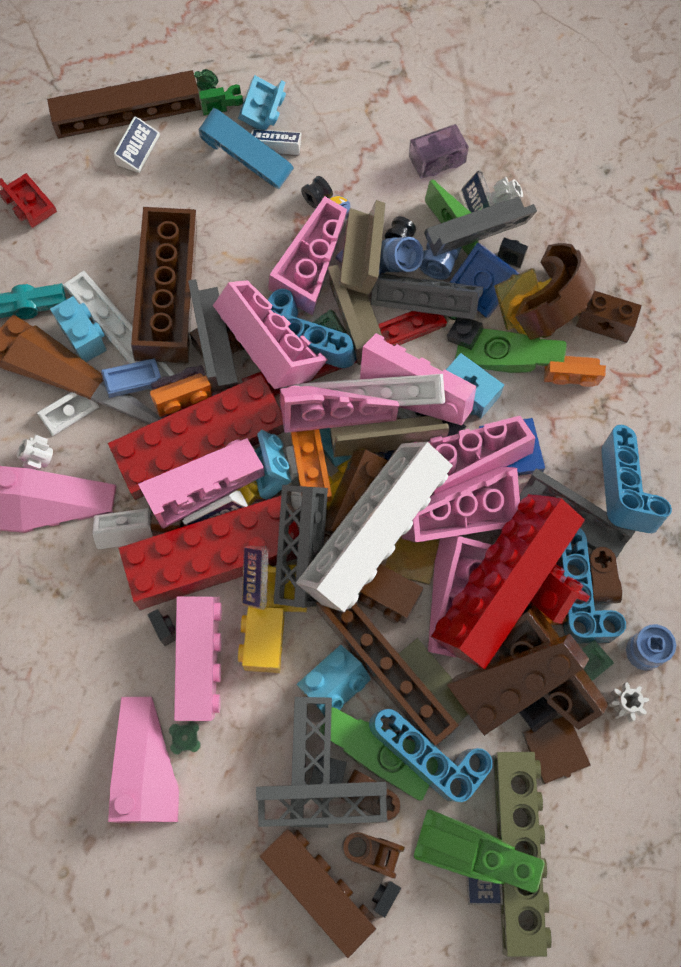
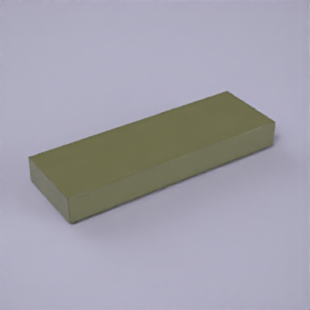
M418 638L398 653L457 724L468 716L466 710L447 686L452 680L451 676Z

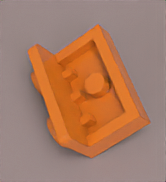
M565 356L564 362L550 361L548 366H545L544 382H553L558 385L580 384L585 387L598 386L605 377L606 365H600V359Z
M201 373L150 391L159 417L173 414L212 397L208 378Z

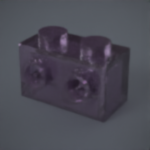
M454 124L411 139L409 158L422 179L427 176H435L441 171L450 168L460 167L466 163L469 146L458 126Z

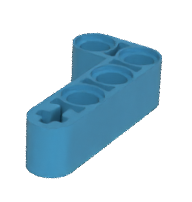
M215 108L212 109L198 129L199 136L205 143L216 150L221 148L276 189L281 188L294 169L292 164Z
M277 289L270 295L268 301L273 305L270 310L273 313L284 316L291 323L289 328L299 338L303 335L311 343L308 347L316 355L322 353L328 359L325 363L339 368H348L356 362V351L349 335L297 318L298 308L289 290Z
M617 425L613 428L601 448L608 519L615 526L644 533H655L672 513V507L665 498L643 492L637 436L628 426Z
M579 528L557 561V565L565 570L563 575L566 578L569 576L583 585L581 590L588 594L590 598L587 602L583 601V604L574 603L566 615V622L563 624L564 634H571L577 644L609 643L624 633L626 621L623 615L617 611H595L587 538L584 531ZM573 565L577 567L580 575H572L568 571L567 566ZM603 621H610L615 627V633L608 632L604 628ZM574 622H581L586 628V633L577 632L574 629Z
M392 709L378 711L370 718L369 728L372 734L447 801H467L492 769L493 761L490 754L480 748L464 750L452 762L398 712ZM389 718L388 726L392 730H382L383 722L380 719ZM402 729V732L398 733L397 735L393 732ZM407 736L411 737L415 743V749L411 754L406 753L402 746L403 740ZM473 754L480 760V767L476 772L469 765V760ZM431 757L438 763V770L434 775L429 774L426 768V763ZM455 778L461 783V791L457 796H454L450 790V784Z

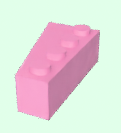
M516 416L485 424L483 428L471 431L469 429L461 430L456 435L444 438L442 436L430 438L428 443L453 465L447 473L448 478L445 483L436 488L431 496L500 466L506 467L532 454L535 436L522 417Z
M246 438L241 441H232L225 448L207 454L138 485L162 529L265 476L262 463Z

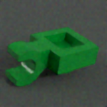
M231 85L226 92H224L223 87L199 91L203 116L209 115L213 108L221 112H227V106L243 105V96L239 95L241 94L240 85Z

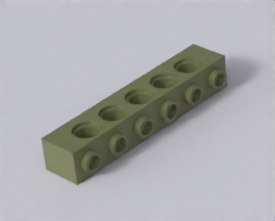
M496 752L493 755L497 838L513 847L519 842H524L529 848V855L540 858L545 862L537 892H529L526 895H522L516 886L508 883L500 884L502 952L507 957H547V948L552 946L550 927H545V913H549V896L547 892H543V878H547V862L545 858H541V845L545 844L544 825H539L538 811L543 810V797L541 792H537L536 780L541 778V765L539 760H535V752ZM514 777H520L525 782L526 789L523 794H517L513 791L511 781ZM516 809H521L527 814L528 821L524 827L517 826L513 821V813ZM524 910L530 911L533 915V924L527 930H523L518 922L519 915Z

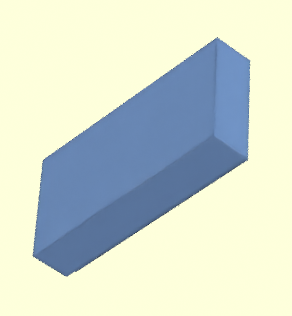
M155 358L101 370L109 398L160 387L163 383Z

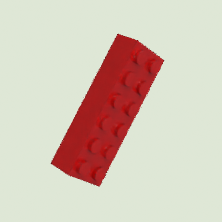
M263 374L115 439L109 442L108 446L134 500L144 497L138 485L139 483L225 448L235 440L241 441L247 438L253 447L260 444L257 435L259 431L264 430L271 435H279L284 433L281 410Z
M528 494L527 497L520 501L518 510L512 519L503 526L502 533L496 542L487 549L485 558L479 567L472 571L466 586L454 597L452 606L446 615L437 622L431 638L455 657L486 669L585 519L562 498Z
M281 496L119 547L135 605L139 610H143L176 599L177 597L243 577L244 548L261 550V564H268L272 567L276 566ZM295 521L289 526L288 533L293 540L299 536V530ZM293 551L287 555L286 562L297 559ZM248 552V559L256 560L257 554L253 556V553L250 555Z

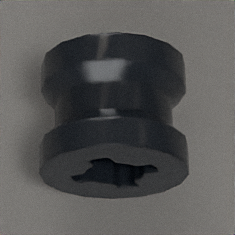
M316 176L310 185L306 184L301 188L304 199L315 209L324 196L327 198L333 196L329 183L321 176Z
M395 217L391 224L392 228H389L385 233V239L413 237L416 233V226L405 217Z

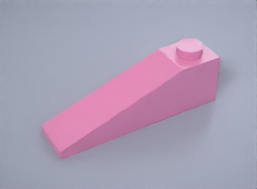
M290 386L280 389V407L284 433L396 421L398 401L313 386Z
M0 466V531L25 533L34 531V528L49 525L52 527L60 525V522L74 519L83 520L92 518L95 515L112 513L117 486L33 469Z
M460 536L440 538L434 567L428 643L429 652L455 657L431 638V635L435 631L437 622L446 615L452 606L454 597L468 583L472 571L478 568L485 558V553L491 544Z
M121 697L110 785L108 822H178L179 788L171 766L170 756L166 749L153 697Z

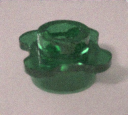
M203 69L201 72L196 71L194 73L197 79V87L201 91L216 88L219 80L212 71Z
M191 721L187 725L181 726L173 724L169 728V734L172 735V745L170 746L172 753L179 755L182 751L197 752L200 749L201 743L198 741L197 734L199 725L196 722ZM183 735H187L188 739L186 741L182 740Z

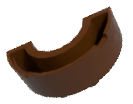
M557 243L548 245L540 263L552 280L540 291L523 298L515 315V318L530 340L539 337L547 338L553 335L557 329L586 310L587 303L594 293L596 286L595 276L579 249L576 250L572 244Z

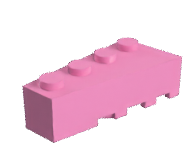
M324 196L269 275L268 289L274 292L277 289L289 290L297 307L312 316L344 225L346 208Z
M248 280L228 282L213 307L250 355L251 360L264 374L266 380L274 389L311 381L328 359L322 353L316 355L308 347L311 343L303 335L299 338L289 328L291 323L284 316L273 313L270 310L273 305Z
M377 333L363 346L360 379L443 374L445 403L399 406L400 408L459 425L464 423L473 410L476 386L445 369L440 371L431 366L430 361L422 357L418 359L406 353L405 348L398 344L395 346L384 341V337Z
M500 466L430 496V503L424 510L417 513L412 520L413 525L411 529L402 535V539L421 542L502 529L512 519L520 503L517 468Z
M177 597L174 721H212L215 718V713H220L221 698L220 694H216V683L221 680V664H217L218 651H221L219 621L222 619V604L220 603V597Z

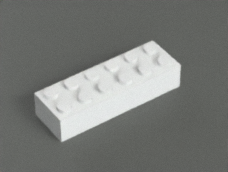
M428 442L401 444L296 584L321 605L342 612L351 608L357 602L358 593L362 587L371 582L376 576V569L380 563L395 550L394 544L400 536L406 534L413 525L412 520L417 513L428 506L431 500L430 496L434 490L445 483L448 478L447 473L453 465Z

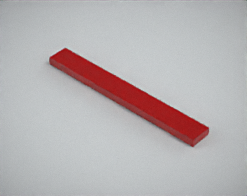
M410 311L378 325L384 341L395 346L396 344L402 345L447 326V321L443 315ZM325 363L311 381L343 368ZM260 371L242 378V383L263 373ZM266 380L273 396L280 394V389L282 388L274 389Z

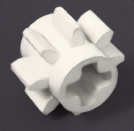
M507 177L496 182V185L493 186L495 191L491 193L494 204L518 196L520 198L523 197V191L516 180L509 182Z
M37 435L34 438L30 437L29 440L23 439L17 451V458L23 462V468L36 470V468L40 469L41 467L45 468L48 466L53 454V449L47 445L48 439Z
M627 682L622 685V692L618 689L611 691L615 699L608 704V707L615 708L617 712L615 718L627 716L630 723L635 721V713L639 716L647 713L642 707L644 703L649 701V698H643V695L640 693L641 686L636 689H630V685ZM627 697L632 700L630 702L632 707L630 708L626 706L627 700L625 698Z

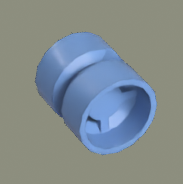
M413 237L385 239L381 245L379 267L385 272L415 271L423 261V247Z
M427 242V250L423 251L424 256L419 267L420 270L431 278L438 280L447 279L450 277L455 260L458 258L462 247L434 256Z
M658 624L642 628L630 638L626 646V654L630 663L637 669L644 671L659 667L670 660L676 651L675 637L670 630Z

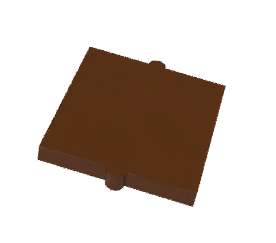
M564 717L546 723L536 732L530 729L522 733L529 751L535 752V760L540 761L543 784L563 776L569 778L571 773L591 766L574 726Z

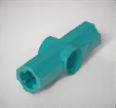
M20 284L14 286L11 292L1 293L0 318L15 315L20 319H31L36 317L38 312L50 310L52 307L67 300L63 284L37 288L28 284Z

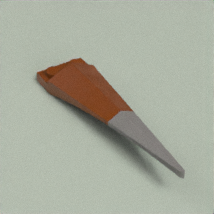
M12 315L0 327V368L76 393L147 424L162 419V417H159L158 414L130 394L109 398L101 373L38 326H31L17 316Z

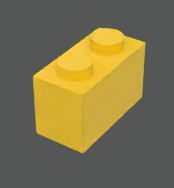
M248 606L247 615H242L241 633H245L244 644H239L238 662H242L245 671L280 673L285 621L284 608Z

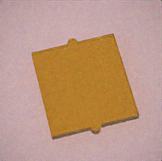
M533 268L518 275L512 274L509 279L494 286L507 330L520 325L515 315L523 298L540 291Z
M400 536L394 544L395 550L387 558L385 567L411 581L430 585L440 539L413 542L402 539V536Z

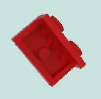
M27 173L8 185L0 178V197L6 205L11 203L14 207L12 210L21 222L25 220L31 228L57 212L54 204Z
M555 564L530 602L553 622L561 624L576 599L587 602L590 596L581 590L583 585L569 576L566 578L563 575L565 570Z

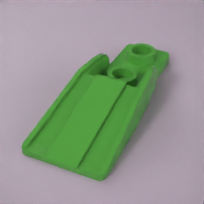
M435 180L429 181L425 203L441 223L471 213ZM476 241L462 246V249L469 255L479 242Z
M483 329L472 350L458 345L455 359L462 353L482 369L507 373H525L535 370L536 365L548 366L550 361L564 362L567 343L560 340L540 339V337L530 340L525 334Z
M332 707L331 742L343 748V752L369 772L419 801L423 800L429 785L372 734L369 722L361 719L357 720ZM324 723V724L320 727V729H319V731H320L324 736H325V723ZM404 738L403 749L406 753L411 754L415 749V743ZM432 757L426 763L429 774L434 775L438 769V763Z
M430 809L426 811L414 853L416 860L470 878L498 884L508 883L533 893L538 891L545 865L544 860L517 851L515 847L482 830Z

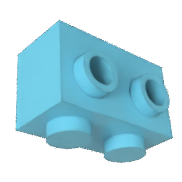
M72 296L50 309L60 329L78 356L85 362L107 351L101 339L105 337V334L97 322L92 324L89 320L92 315L85 303L79 305L75 297Z

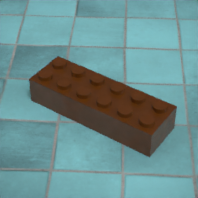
M143 207L131 340L134 361H145L155 358L156 362L189 363V332H191L193 303L188 281L194 280L197 241L196 209Z

